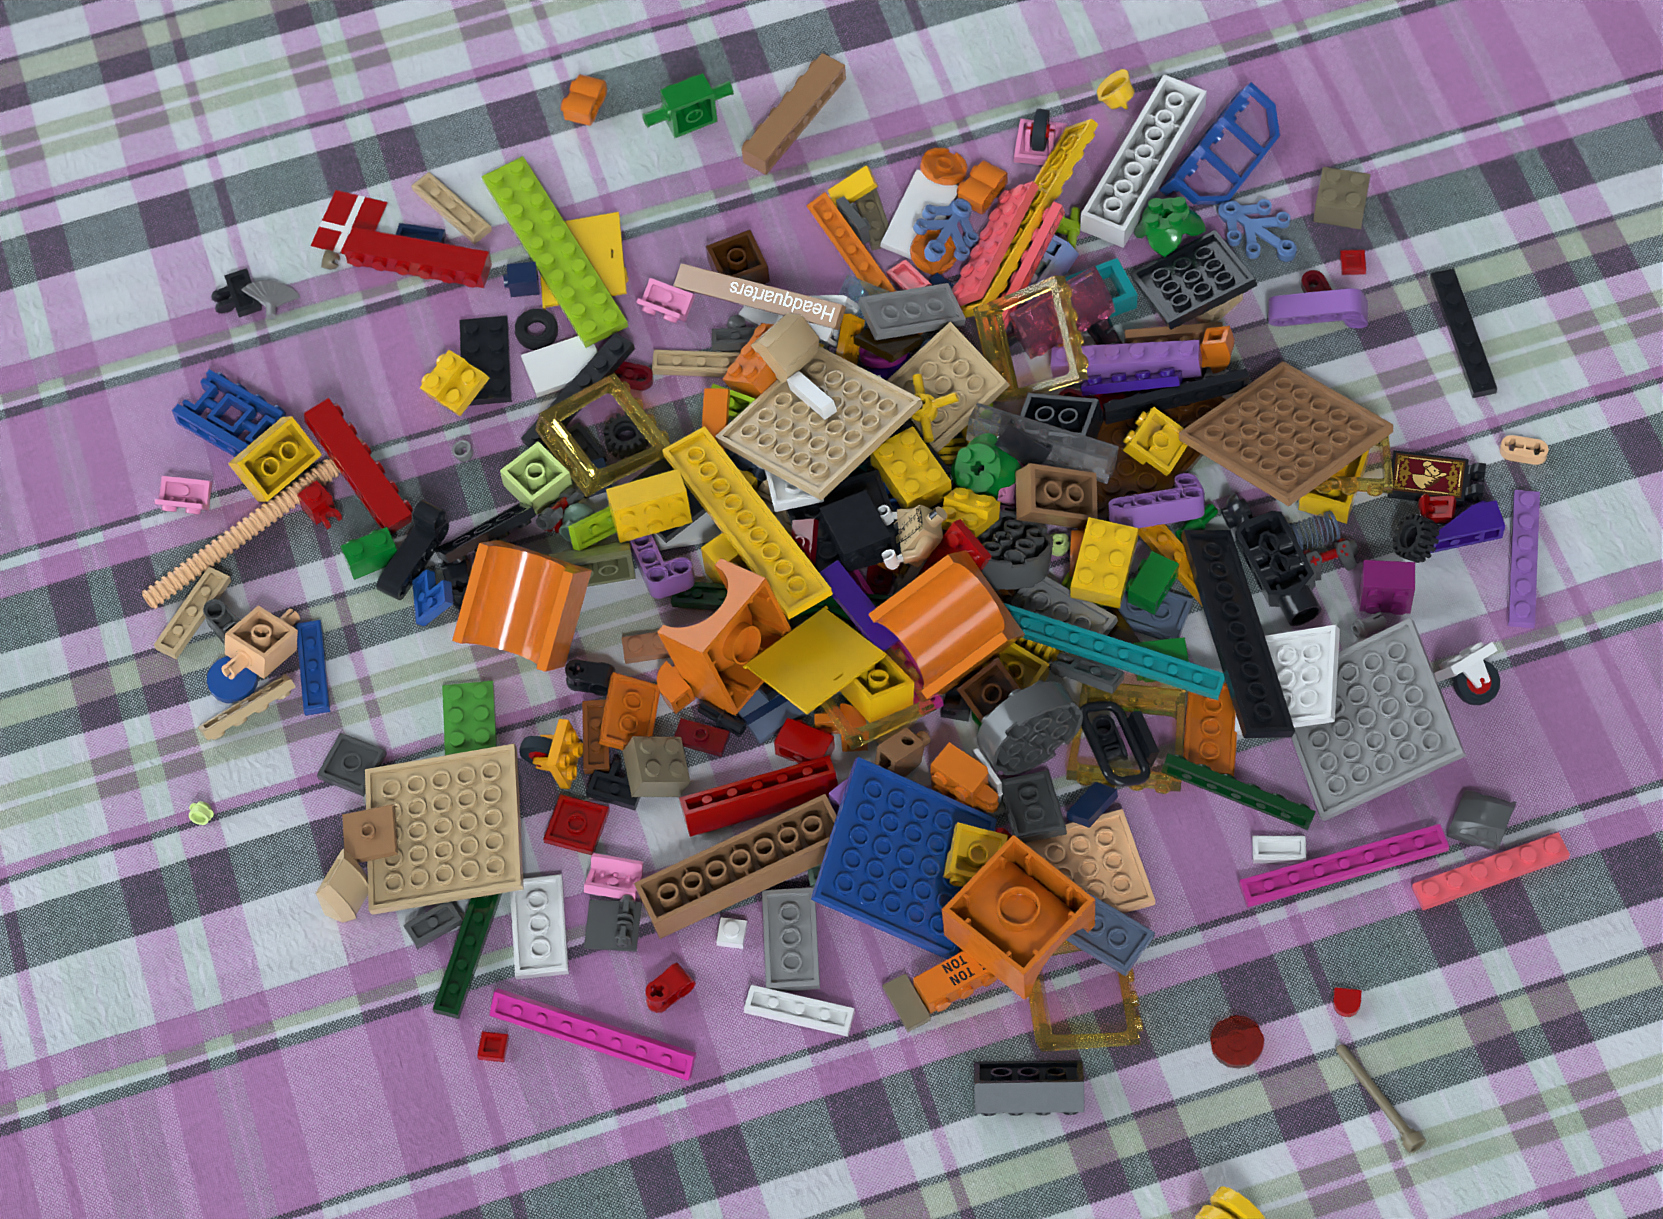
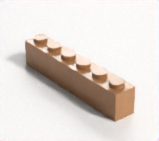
M823 53L817 60H813L803 76H799L791 91H787L784 94L781 103L770 111L765 122L758 125L755 134L750 140L747 139L741 148L743 163L767 175L846 80L845 65Z

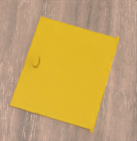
M619 212L564 221L610 295L627 294ZM540 275L543 309L546 310L547 307L559 306Z
M827 606L743 666L744 669L748 668L805 714H809L886 657L885 652L827 610Z

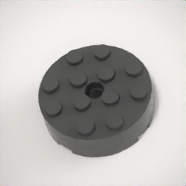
M1000 510L999 520L977 537L992 556L981 572L994 591L1000 589L1032 588L1035 584L1045 579L1050 570L1053 550V536L1050 537L1048 535V528L1042 523L1020 521L1016 519V512Z
M1040 680L1023 690L1016 689L1012 691L1008 699L997 706L990 714H987L981 721L982 725L977 735V743L996 772L1002 771L1004 775L1024 773L1056 756L1054 751L1061 744L1065 743L1068 745L1082 725L1083 714L1062 684Z

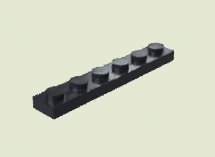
M1455 269L1431 273L1430 281L1472 398L1496 394L1497 385Z
M614 333L521 437L522 442L528 447L539 442L543 447L547 448L635 350L633 343Z
M1247 369L1231 370L1225 374L1210 375L1193 382L1186 381L1181 383L1180 386L1159 388L1156 391L1144 394L1137 393L1132 397L1120 400L1113 399L1103 404L1105 424L1139 417L1143 411L1148 413L1153 407L1159 411H1164L1239 392L1249 383Z

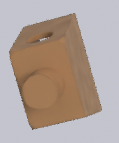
M905 728L877 746L875 764L906 777L922 762L924 747L931 742L930 737L923 730L915 735L910 729Z

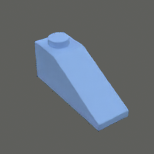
M1056 235L1053 236L1021 300L1031 304L1067 274L1079 256V253L1069 242Z

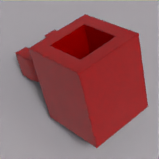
M317 480L297 494L302 510L316 525L323 522V525L328 530L331 528L328 518L335 517L338 521L342 520L341 513L335 509L332 496Z

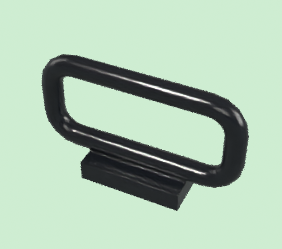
M1108 700L1083 704L1080 707L1083 714L1081 727L1105 779L1112 785L1119 787L1145 783L1150 777V767L1153 766L1160 751L1142 712L1133 711L1127 717L1120 705ZM1110 711L1115 714L1140 768L1139 774L1118 776L1112 771L1088 718V713Z

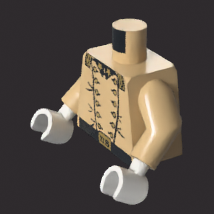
M882 505L878 508L881 514L880 517L885 525H890L894 519H897L894 523L898 555L892 549L884 551L882 557L886 567L893 570L899 566L900 562L918 568L942 541L941 523L947 518V513L939 506L931 510L923 505H918L915 508L897 509V512H892L887 505Z

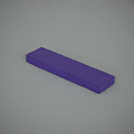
M838 560L819 572L831 587L832 597L867 640L883 652L900 641L887 627L872 621L868 614L876 609V607Z

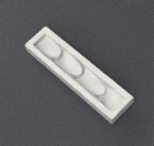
M751 985L744 1006V1013L848 1037L855 1009Z

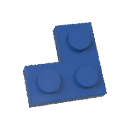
M427 569L412 580L416 624L426 626L453 605L452 584L446 580L436 584L435 572Z

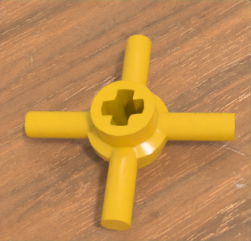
M915 374L912 376L915 389L914 395L921 398L923 406L911 417L913 420L921 422L924 442L930 443L934 441L931 422L937 417V408L958 402L959 396L957 392L934 399L933 396L925 394L922 375Z

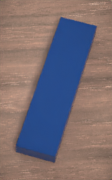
M321 620L296 623L304 714L308 716L330 712Z

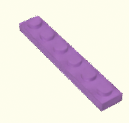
M1514 490L1508 614V626L1534 628L1540 506V492Z

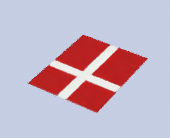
M335 190L310 246L345 254L344 248L352 227L376 231L388 202Z

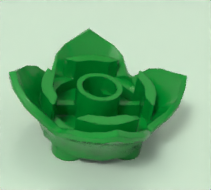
M1184 197L1153 198L1149 200L1148 207L1145 208L1142 219L1134 230V236L1141 239L1147 236L1151 248L1163 257H1166L1180 245L1183 234L1197 236L1206 232V227L1202 218L1189 208Z
M984 433L970 441L966 448L959 450L952 464L951 476L957 487L971 489L978 495L993 496L997 500L1001 488L1010 487L1016 483L1015 472L1022 467L1017 459L994 445L998 437L991 433ZM980 465L984 466V471L978 473Z

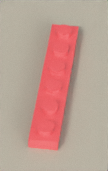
M1053 201L1051 207H1048L1043 214V223L1040 229L1037 228L1033 233L1031 239L1033 243L1030 249L1024 251L1021 258L1022 264L1019 270L1013 273L1008 292H1004L1000 298V308L997 314L994 313L989 320L988 327L993 337L1002 339L1065 215L1061 204Z
M1559 832L1413 883L1412 889L1422 910H1426L1567 860L1570 853Z

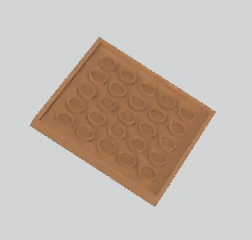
M1282 361L1180 431L1179 440L1285 505L1290 506L1393 433V424Z

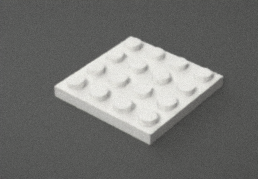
M1336 625L1265 636L1294 728L1335 722L1340 629ZM1236 716L1235 732H1237L1238 735H1242L1240 725Z

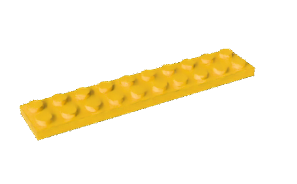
M1093 119L1064 129L1034 180V183L1039 188L984 297L960 306L965 318L989 313L995 307V300L1007 287L1009 276L1018 268V261L1024 251L1029 249V242L1032 239L1033 233L1037 228L1040 229L1045 210L1048 207L1050 208L1053 201L1060 196L1063 191V184L1073 174V167L1083 157L1084 148L1093 140L1095 136L1094 131L1099 125Z
M705 426L662 449L666 460L674 470L679 469L683 482L751 571L767 579L780 609L788 619L833 595L831 587Z

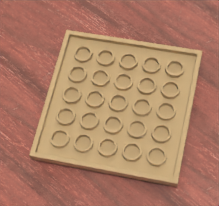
M819 346L818 352L799 371L834 401L837 409L836 413L824 420L790 390L787 381L781 383L777 379L720 431L715 438L721 446L822 500L918 411L923 404L921 398Z
M515 744L365 769L366 810L387 805L394 806L398 855L367 861L368 908L372 915L524 889L518 757Z

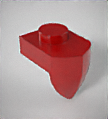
M1423 494L1419 499L1418 509L1422 517L1433 520L1435 523H1449L1455 517L1456 499L1454 496L1429 497L1428 494Z

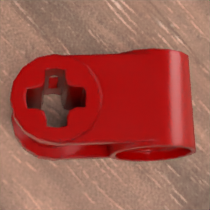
M679 963L672 964L646 986L647 1007L655 1013L666 1011L671 1005L693 990L696 985L695 980Z

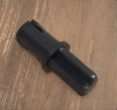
M702 701L698 707V713L716 722V727H722L737 737L742 736L745 732L747 723L736 718L725 709L721 710L707 701Z

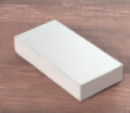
M1252 836L1253 863L1298 864L1305 862L1306 837Z

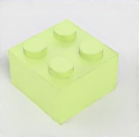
M539 442L535 443L500 470L504 487L518 501L533 507L536 515L559 499L560 494L566 488H573L570 472Z

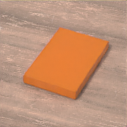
M613 672L610 676L598 744L624 750L633 736H653L660 697L658 685Z

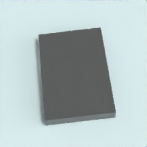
M1049 770L1000 780L1002 783V800L1012 835L1016 836L1023 843L1067 834Z

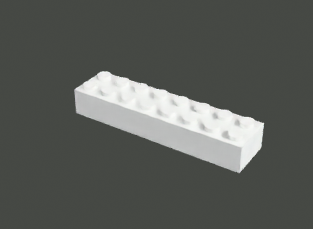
M1163 75L1083 209L1080 231L1124 248L1139 223L1145 208L1148 207L1149 200L1153 199L1204 112L1207 91Z

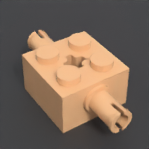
M258 605L225 633V655L232 659L222 666L223 674L227 677L231 673L229 679H233L244 668H248L263 679L266 678L297 650L298 630L292 626L300 621L299 614L296 611L293 612V609H288L286 613L278 618Z

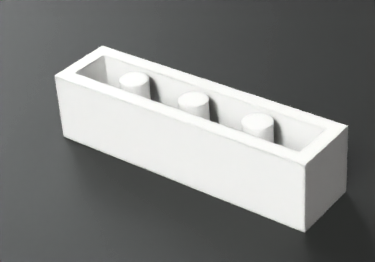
M800 371L787 379L790 390L824 420L837 412L834 401Z

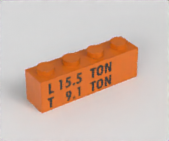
M964 951L913 978L914 989L929 1014L935 1011L941 1012L947 1009L951 1002L959 998L965 999L972 995L975 989L981 986H990L997 980V977Z

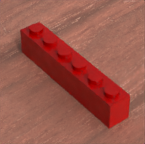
M352 227L344 248L347 263L355 267L363 266L374 268L377 271L385 270L396 272L400 275L418 276L422 279L441 280L445 283L463 284L471 288L485 287L492 266L489 251Z
M327 398L304 412V422L381 529L387 527L390 535L412 522L413 509L406 499L402 500L398 495L399 489L394 481H388L385 477V470L378 460L375 462L370 456L372 452L366 442L363 441L361 443L356 435L358 433L354 425L344 420L342 417L344 413L337 403L333 404Z
M828 755L679 797L683 818L691 837L794 808L824 794L829 798V792L838 786L836 771Z

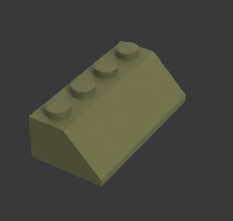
M615 541L601 546L590 545L581 551L566 549L559 553H542L592 570L587 587L636 579L629 541L622 543Z

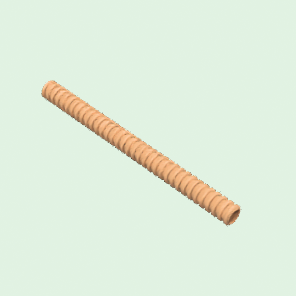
M330 457L329 460L324 459L323 464L319 463L316 469H311V473L306 472L304 478L300 477L298 482L294 481L292 483L293 486L288 485L286 491H280V495L276 494L273 500L270 499L268 501V504H262L261 509H255V513L251 512L248 518L244 517L243 522H237L236 527L232 526L230 531L226 530L223 536L219 535L217 541L215 539L212 540V544L205 545V549L201 548L199 554L194 553L192 559L187 558L186 563H180V567H175L174 572L169 571L167 577L162 576L160 582L157 580L154 586L150 585L148 587L149 590L146 591L144 589L142 591L143 598L151 608H158L159 603L162 605L164 599L169 600L171 594L176 595L177 590H183V586H188L189 581L194 582L196 580L195 577L202 576V572H205L208 567L213 568L215 566L214 563H220L221 558L225 559L228 553L232 554L234 549L238 550L240 544L245 545L246 540L250 541L253 535H258V531L263 532L265 526H271V522L275 523L277 518H282L283 513L287 514L290 512V508L294 509L296 504L300 505L297 494L316 480L325 487L326 482H332V478H337L339 476L338 473L341 472Z

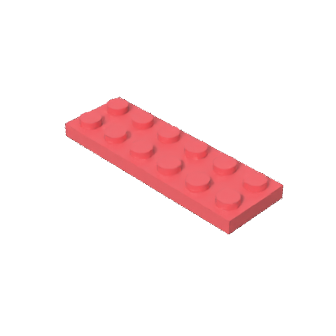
M1033 181L1024 185L1020 184L1011 190H1005L999 196V203L996 209L989 215V222L981 231L977 246L970 252L971 257L962 268L958 283L951 289L959 306L984 297L1039 188Z

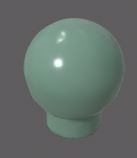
M574 503L567 507L562 517L563 525L559 528L560 535L565 540L571 542L568 526L594 514V510L584 503Z

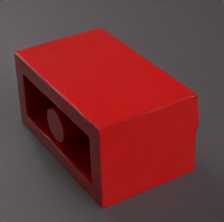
M787 718L774 742L775 755L798 764L828 755L831 757L835 749L834 736L825 729L810 727L802 720Z

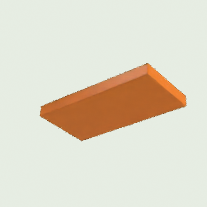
M1225 682L1218 700L1188 691L1183 757L1197 765L1204 764L1215 772L1229 774L1234 777L1237 732H1235L1236 713Z

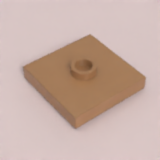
M393 805L342 815L344 850L357 863L398 855L396 817Z

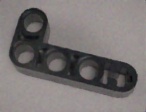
M425 500L419 501L413 512L415 526L377 581L376 588L378 591L397 600H402L413 585L412 580L421 574L434 555V549L440 546L449 530L446 511Z

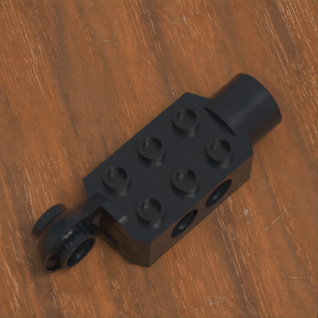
M1236 493L1231 494L1226 502V506L1221 509L1222 516L1229 529H1237L1235 532L1237 546L1269 607H1280L1290 626H1300L1313 620L1321 612V606L1312 591L1316 586L1315 575L1282 512L1270 511L1253 518L1244 498L1239 499Z

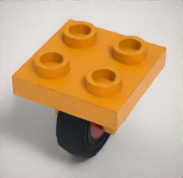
M559 719L554 735L525 737L521 742L519 753L525 761L535 765L536 769L550 771L560 789L570 790L572 781L577 777L578 759L583 755V743L580 741L570 721Z

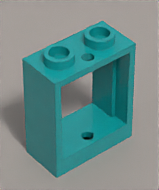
M1118 258L1064 277V288H1062L1064 299L1066 302L1070 301L1073 306L1072 312L1075 319L1080 320L1084 328L1087 326L1083 318L1093 319L1095 312L1099 310L1106 312L1108 317L1112 318L1137 308L1138 294ZM1110 277L1120 296L1087 308L1078 289Z

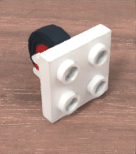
M1481 641L1460 651L1459 655L1440 663V669L1434 672L1436 679L1440 682L1454 677L1453 686L1456 694L1469 705L1480 706L1488 703L1498 694L1500 676L1497 669L1483 659L1498 650L1493 642L1483 645Z

